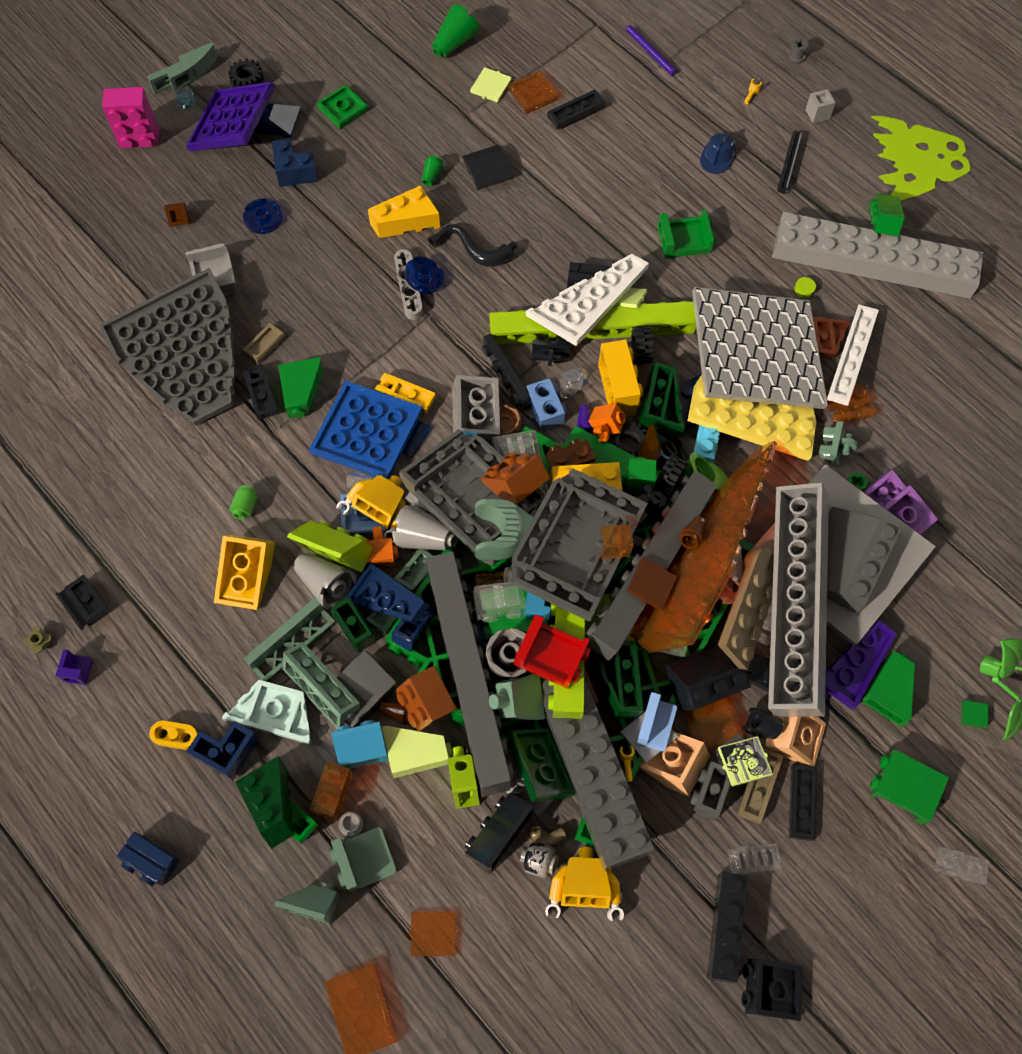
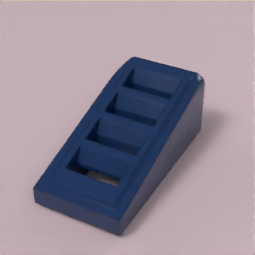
M429 606L424 613L426 617L422 616L420 618V624L401 620L392 631V642L408 651H412L436 614L437 609ZM408 626V627L414 629L415 631L413 632V631L409 630V629L406 628V627Z

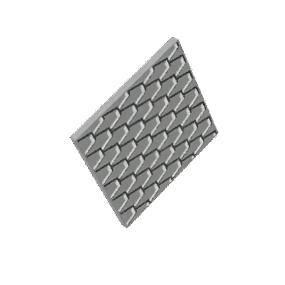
M694 287L692 295L705 397L825 409L828 406L810 301Z

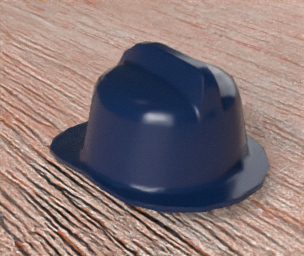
M725 131L724 134L713 135L706 144L700 158L701 166L705 171L718 174L724 172L730 166L736 153L733 139L728 135V131Z

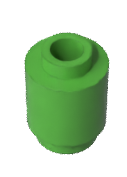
M242 485L236 491L229 508L233 517L240 520L250 518L258 498L256 496L257 491L254 488Z

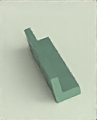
M313 598L243 659L262 681L269 682L283 670V658H278L279 649L282 647L292 648L301 643L295 642L296 635L300 631L309 632L308 639L304 642L309 647L335 625L336 622L323 609L318 600ZM320 614L328 621L322 627H313V620ZM264 662H273V670L264 676L258 667Z
M303 642L283 652L284 672L336 729L345 726L346 717L359 709L360 702Z

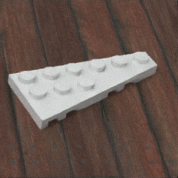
M630 254L612 264V267L604 272L599 271L591 279H584L559 293V296L552 300L547 299L543 301L539 307L526 310V316L577 346L648 269L649 263Z

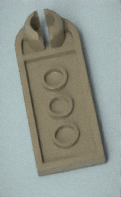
M756 548L745 555L743 562L744 574L718 646L739 669L748 670L772 601L774 554H772L773 551L769 548Z

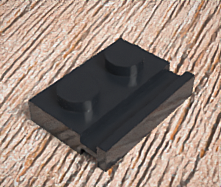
M84 574L64 587V590L60 593H55L81 630L87 624L93 623L110 611Z

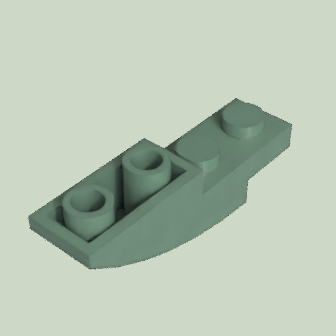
M208 43L178 56L180 62L147 75L154 94L171 87L176 92L206 73L217 60L213 43Z

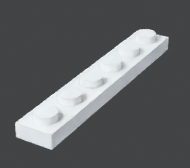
M858 305L827 400L848 406L879 311L878 309Z

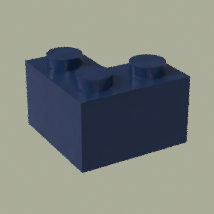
M291 139L272 141L275 172L279 187L318 182L312 151L294 153Z
M233 721L220 742L199 731L186 752L192 758L233 781L259 738L251 730Z

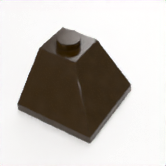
M653 423L649 425L639 449L638 457L656 460V471L662 470L671 454L687 462L680 439Z

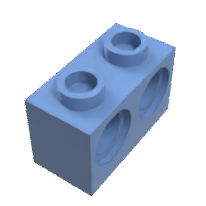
M550 378L527 385L526 391L531 397L530 407L540 431L564 424L567 409L564 402H560L558 388L552 384ZM553 411V412H555V413H554V414H548L547 412Z

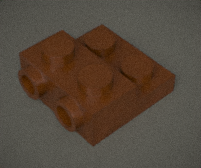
M575 439L569 443V446L563 448L560 445L553 446L546 453V463L550 471L552 466L595 464L596 459L588 440L582 441L581 439Z

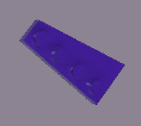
M880 620L875 621L855 647L851 644L826 670L825 691L851 710L856 709L897 633Z

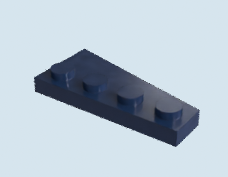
M372 563L368 565L346 596V598L350 597L356 606L413 624H417L429 607L428 603Z

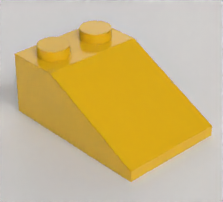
M234 534L223 536L214 603L259 610L273 561L275 541Z

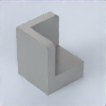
M829 90L810 93L806 112L812 123L831 118L835 101Z

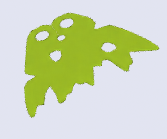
M871 116L872 119L879 121L878 126L886 128L893 133L873 134L879 140V143L886 146L883 149V153L878 154V156L894 161L893 167L898 168V171L895 173L878 176L885 184L896 186L891 196L900 197L901 201L916 197L934 189L936 178L944 182H950L970 171L969 160L962 156L966 152L962 139L921 125H914L908 129L907 123L903 120L885 116ZM947 143H957L959 146L958 150H949L946 146ZM916 144H928L929 149L926 151L917 148ZM938 154H943L944 158H938ZM958 160L962 162L963 168L960 170L954 169L951 166L952 161ZM912 173L916 176V179L907 182L904 179V175Z

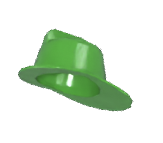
M696 452L690 454V461L682 477L685 475L690 476L696 470L717 484L715 490L725 491L728 489V478L717 465Z

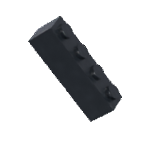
M721 872L717 876L707 972L708 980L730 984L738 983L748 876Z

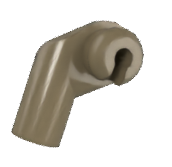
M533 826L529 831V837L532 842H539L549 846H553L567 838L562 827L550 833L542 830L540 826Z

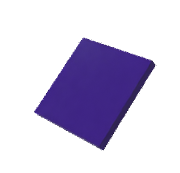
M273 82L215 90L186 147L188 150L198 151L247 145L276 88Z

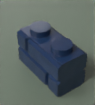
M137 832L132 833L126 845L123 846L117 855V858L122 861L120 865L122 868L132 874L135 870L143 874L140 879L152 887L155 883L163 886L170 877L171 872L174 871L180 862L179 858Z

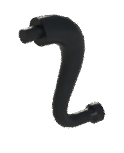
M455 224L447 225L436 234H431L427 238L430 245L436 247L447 234L455 233L460 237L468 255L476 263L486 267H496L505 263L513 257V251L517 248V244L512 241L508 245L502 244L497 249L491 251L482 250L477 247L462 227Z

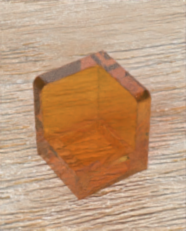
M629 524L602 526L601 535L604 546L601 551V558L629 557L634 546Z

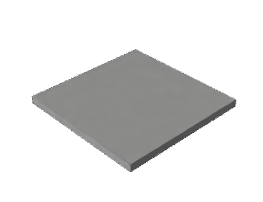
M825 464L809 484L823 483L829 493V511L833 506L880 518L902 529L865 607L858 614L827 599L826 625L855 647L936 546ZM775 523L751 550L769 548L773 551L772 554H774Z

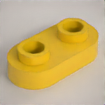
M158 721L151 727L149 734L151 740L159 746L187 750L198 732L191 725ZM167 731V736L161 738V733ZM186 735L191 736L188 742L183 741Z

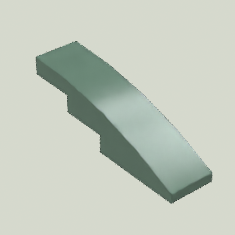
M419 549L394 580L415 594L428 575L426 558L433 555L424 549ZM373 611L366 619V622L371 628L385 636L398 619Z

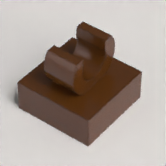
M185 202L165 205L164 208L169 227L189 224L190 221Z

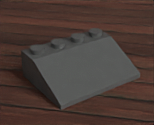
M832 506L828 513L827 599L858 614L865 607L902 529L880 518Z

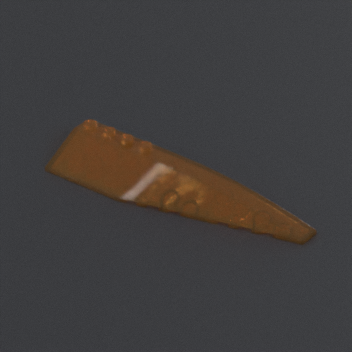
M775 441L760 446L715 494L700 515L706 521L701 544L693 549L681 545L667 568V571L677 576L664 608L660 611L647 603L643 613L633 625L634 629L630 636L649 653L694 645L735 568L736 562L733 558L739 555L742 547L739 545V541L746 536L747 531L744 527L752 519L759 498L756 492L762 490L763 483L761 478L767 475L768 468L765 466L773 458L777 446Z

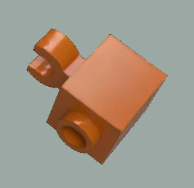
M617 402L594 407L589 423L593 428L594 435L597 434L600 437L598 442H606L609 439V435L620 433L626 417Z
M382 526L373 527L374 540L366 542L373 547L367 565L372 563L379 569L396 567L395 559H399L398 546H393L392 538H383Z

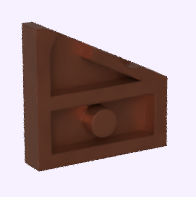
M813 317L819 357L834 358L838 353L840 343L843 341L844 333L850 324V320Z

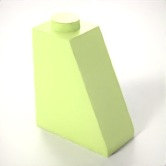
M391 726L382 727L391 772L394 778L448 765V757L452 756L450 742L445 743L444 736Z

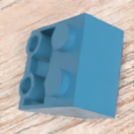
M368 720L362 722L361 726L353 728L351 726H342L337 728V731L331 732L337 760L342 771L389 761L380 722Z

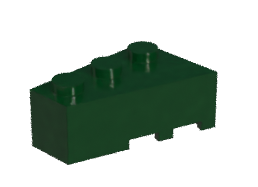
M655 362L648 375L638 424L642 425L641 429L645 428L648 430L649 425L653 423L677 438L685 429L681 415L682 405L679 402L676 367Z
M624 641L618 652L609 661L591 649L587 659L612 718H637L643 712L636 641Z
M279 756L235 782L260 834L271 849L294 835L292 809L289 799L291 796L288 786L289 771Z

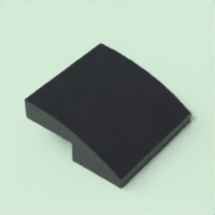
M499 144L463 156L468 173L472 176L477 190L513 179L514 177Z

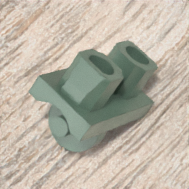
M838 421L836 427H824L823 440L832 441V445L821 444L819 450L820 458L831 460L832 466H839L842 450L843 455H849V451L856 450L858 444L852 439V434H846V438H844V423Z

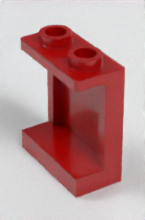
M535 614L515 656L514 665L569 689L571 682L576 684L582 670L578 669L581 660L586 662L591 648L588 647L590 639L585 637L583 641L544 624V618Z

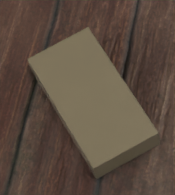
M269 323L242 349V352L259 365L286 338V334L272 323Z

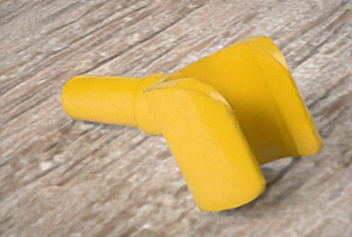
M755 79L751 80L749 94L744 101L746 105L754 94L759 93L762 82L756 85L754 84Z
M621 746L619 758L624 762L626 781L632 782L631 760L634 757L635 750L633 746H630L631 754L625 755Z

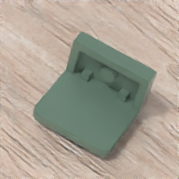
M374 828L345 841L341 838L331 841L333 848L329 852L334 864L338 863L341 870L337 874L341 887H347L350 893L395 875L396 867L381 828Z

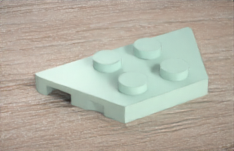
M258 680L251 687L250 691L237 701L238 704L222 717L227 722L233 723L234 721L248 728L309 745L311 743L305 694L299 690Z

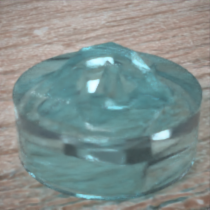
M182 89L175 96L177 104L181 108H190L196 102L194 93L189 89Z

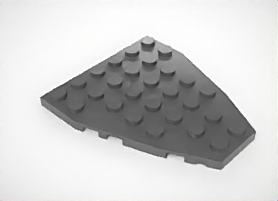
M210 268L99 324L114 358L160 402L194 425H198L234 406L235 356L229 304Z

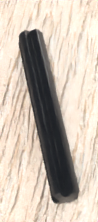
M795 130L792 133L777 188L779 193L785 194L788 191L803 136L801 131Z

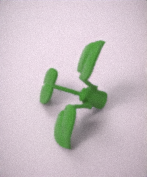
M1018 638L1000 641L1002 660L985 656L980 665L981 673L993 677L992 682L1000 685L1016 699L1011 708L1002 740L1013 737L1022 728V698L1000 680L1012 675L1014 670L1022 671V666H1017L1022 659V640Z

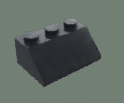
M718 645L665 664L679 710H696L751 687L746 669H739Z
M509 793L507 797L502 796L494 807L497 811L492 817L488 815L480 825L482 831L477 837L473 835L464 847L467 849L465 856L488 874L491 873L533 816L534 806L512 793Z

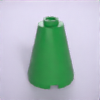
M454 4L450 7L432 43V51L439 58H446L478 35L481 29L477 19L473 15L470 17L467 14L468 10L459 4Z

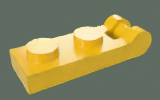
M387 373L382 375L380 385H377L374 389L375 391L422 406L423 413L426 414L436 397L432 391Z

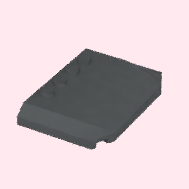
M458 429L399 472V477L406 488L473 553H475V547L478 544L494 541L502 535L500 529L494 523L481 519L475 514V504L479 500L501 499L482 482L481 477L487 473L490 467L501 463L503 456L482 437L477 435L471 437L463 434V431ZM537 488L515 505L534 517L545 496ZM482 560V561H483L484 563H486V564H489V565H492V566H493V565H495V564H496L498 561H500V560Z
M570 470L569 474L552 482L512 557V585L590 622L648 503L580 471Z

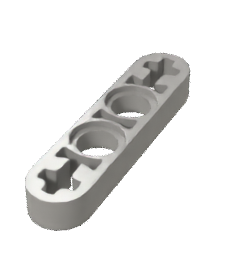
M401 249L395 253L394 260L404 313L408 319L416 320L422 316L423 309L411 252ZM401 258H405L406 266H403ZM404 273L412 275L410 279H403L401 276ZM412 289L415 291V294L407 296L405 291ZM413 302L416 309L414 312H412L410 305Z

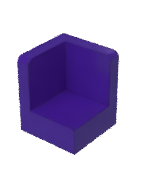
M63 650L56 677L65 683L86 685L93 659L91 657L74 655L69 650Z

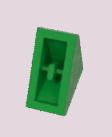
M290 801L294 831L292 837L302 844L318 824Z

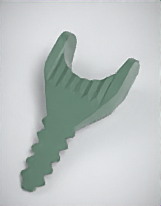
M479 500L475 504V514L481 519L494 523L500 529L502 535L494 541L478 544L475 547V557L479 560H502L513 557L534 517L507 500Z

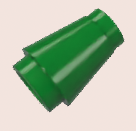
M430 155L425 160L421 182L426 186H432L443 169V161L439 157Z

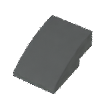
M365 650L337 677L346 689L360 702L359 709L346 717L345 726H351V728L360 726L362 722L366 721L380 708L382 701L398 688L397 683Z

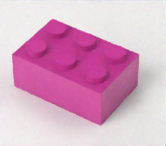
M144 88L103 89L102 108L119 147L158 146L159 127Z

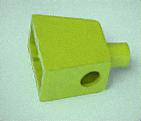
M464 746L452 748V757L448 758V766L455 807L460 809L480 805L472 755H467L466 747Z

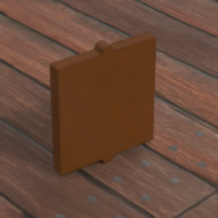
M643 557L629 584L627 592L641 599L642 603H648L661 611L677 576L663 569L662 565H656Z

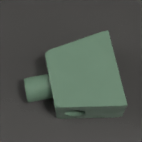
M533 673L522 674L496 684V694H492L489 697V705L492 709H498L501 719L525 721L545 719L540 676Z

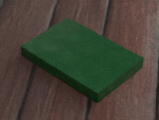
M550 728L513 730L506 735L532 802L570 798L576 793Z

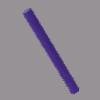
M631 25L626 28V31L671 76L677 73V70Z

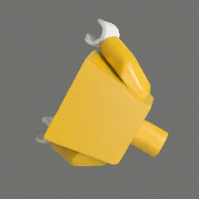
M377 475L373 479L359 481L347 494L346 501L338 502L337 510L339 511L342 506L346 505L347 509L343 515L348 516L351 513L350 505L352 504V507L382 526L388 528L390 525V530L386 531L383 536L386 539L387 534H393V530H397L398 524L394 523L399 511L406 505V501L402 498L404 490L400 488L402 481L394 475L389 480L381 475Z
M580 848L579 857L569 858L568 865L562 866L553 877L549 896L551 904L546 907V915H549V908L554 906L558 910L556 917L558 918L561 914V908L558 903L561 901V906L609 908L607 917L610 921L613 920L612 912L618 910L619 920H622L624 912L619 908L621 903L619 880L612 870L604 872L600 859L593 858L592 848Z

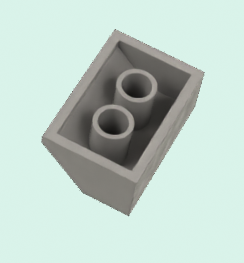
M456 375L452 387L453 433L458 429L478 433V436L482 437L485 441L499 437L498 378Z

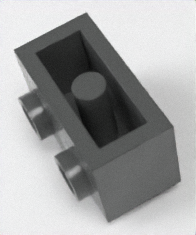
M711 761L707 768L702 767L698 781L702 783L699 791L694 790L690 804L694 805L693 813L715 821L720 816L730 786V780L722 765Z

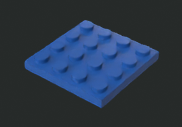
M345 380L311 444L309 452L317 457L374 477L381 475L389 480L423 412V408L411 402Z

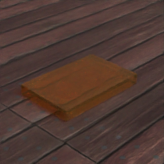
M374 963L324 982L344 1054H368L398 1042Z

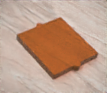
M411 912V932L408 933L409 937H411V957L455 956V936L458 935L457 931H455V912Z

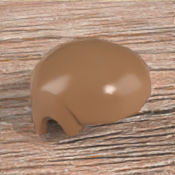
M505 405L499 408V437L502 438L514 436L521 426V417L517 409Z

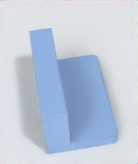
M651 692L637 744L664 752L677 706L659 701L661 695Z

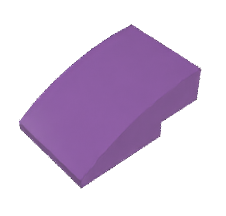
M893 470L884 473L862 491L920 535L938 520L911 485L906 487Z

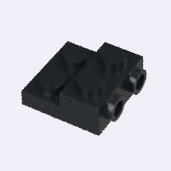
M748 959L743 967V977L747 980L746 991L741 996V1003L745 1007V1014L801 1021L803 966L764 959Z

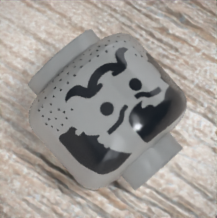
M532 842L528 848L524 847L520 861L524 863L523 866L526 873L540 878H547L550 874L553 875L555 873L559 855H556L555 848L552 846Z

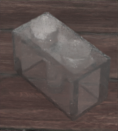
M512 582L474 587L473 595L477 620L483 619V622H493L498 620L497 617L507 616V619H516L525 613L524 591L512 585Z

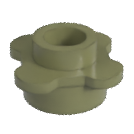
M34 627L32 633L23 639V644L26 647H31L34 653H40L48 647L52 637L50 634L42 632L40 627Z

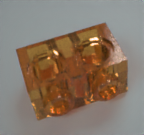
M326 762L310 807L314 815L334 821L338 820L353 776L349 768Z

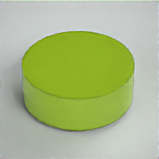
M802 277L797 280L794 291L799 297L809 298L814 294L816 284L811 278Z

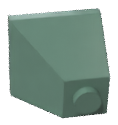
M321 882L320 886L311 885L276 900L274 906L286 912L331 924L340 894L334 891L336 886Z

